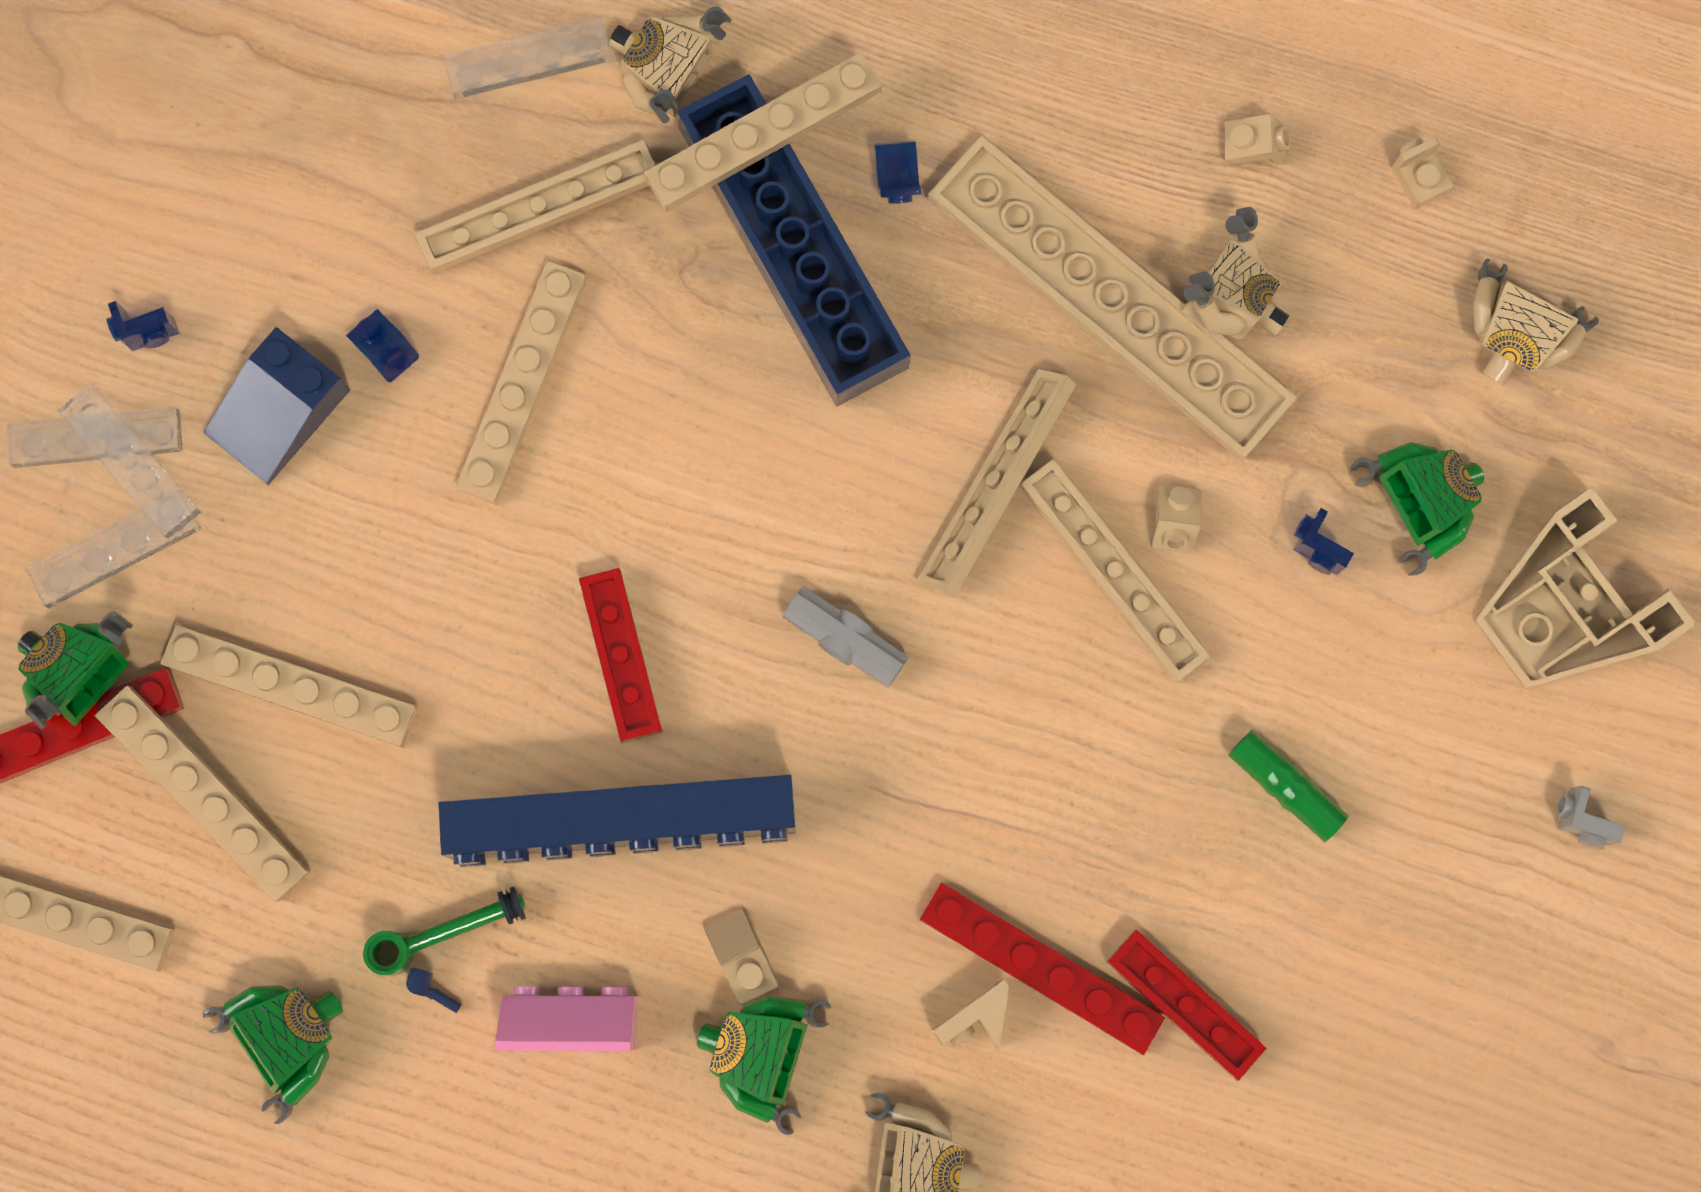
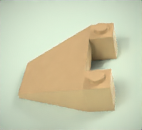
M1593 487L1588 488L1554 512L1475 619L1526 689L1661 650L1697 625L1670 589L1667 588L1631 612L1582 546L1618 520Z

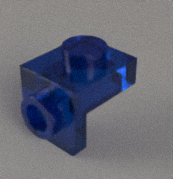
M916 141L874 144L879 196L881 198L888 197V203L890 204L912 202V195L922 194L918 175Z
M116 300L108 303L112 317L106 318L108 328L116 342L121 340L131 351L143 347H160L169 342L170 337L180 334L174 318L164 307L129 319L127 311Z
M378 309L360 321L346 335L352 344L389 383L419 359V354L404 335Z
M1320 508L1313 516L1305 514L1294 532V536L1299 538V541L1293 551L1309 559L1308 564L1318 572L1330 575L1332 572L1338 575L1347 567L1354 553L1317 532L1328 514V511Z

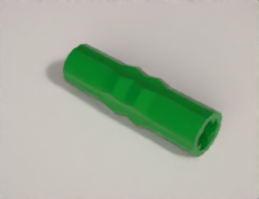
M1253 729L1228 754L1234 762L1262 786L1266 793L1274 797L1283 808L1296 816L1323 842L1328 841L1349 818V815L1324 794L1309 777L1301 773L1294 763L1284 758Z

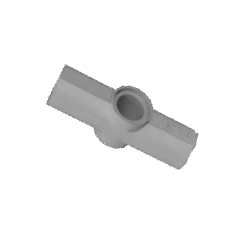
M804 586L795 595L783 615V618L789 623H792L799 630L819 642L818 645L828 654L846 665L853 664L887 688H889L909 658L901 650L874 634L873 629L862 619L845 609L838 610Z

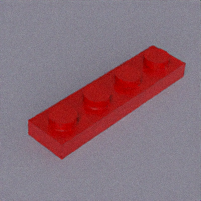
M616 568L579 578L620 742L624 743L662 733L621 569Z
M1137 929L1132 931L1106 961L1107 964L1236 1081H1239L1267 1049Z

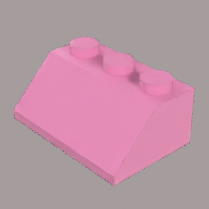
M514 987V996H502L495 1050L637 1049L638 996H627L628 987H601V996H584V987H558V996H540V987Z

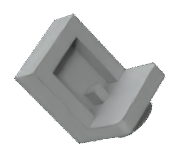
M1578 786L1571 788L1568 793L1565 792L1562 795L1557 807V816L1561 818L1558 826L1559 830L1579 836L1578 843L1595 849L1603 850L1605 845L1621 843L1625 826L1584 813L1590 788Z

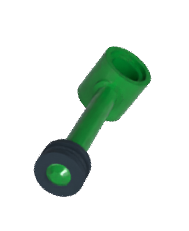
M512 886L509 893L507 890L506 894H503L502 891L497 892L498 902L408 937L405 933L377 932L365 943L363 949L364 962L376 974L398 975L408 968L414 957L413 953L504 917H506L509 925L514 923V918L518 922L517 917L519 916L521 920L526 919L523 910L525 907L524 899L517 894L515 887ZM387 941H393L399 949L398 959L390 966L381 964L377 955L379 947Z

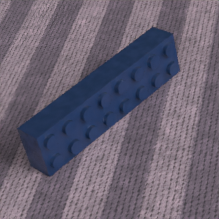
M748 74L677 111L679 130L690 147L764 106L766 102L752 77ZM790 144L712 186L836 407L909 369L911 354Z
M792 775L438 802L441 855L452 859L453 864L460 865V867L485 866L486 858L497 857L498 861H503V864L529 862V854L540 853L542 858L547 860L572 859V851L585 850L586 854H590V857L616 855V847H629L633 854L659 852L658 844L673 843L676 850L701 849V841L717 840L719 847L745 845L744 837L761 836L763 844L781 843L788 841L787 834L796 833Z

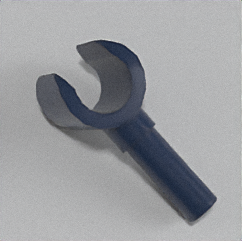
M411 968L406 982L407 989L411 993L433 999L454 1013L458 1012L462 1005L461 1003L440 990L430 987L433 973L418 968Z

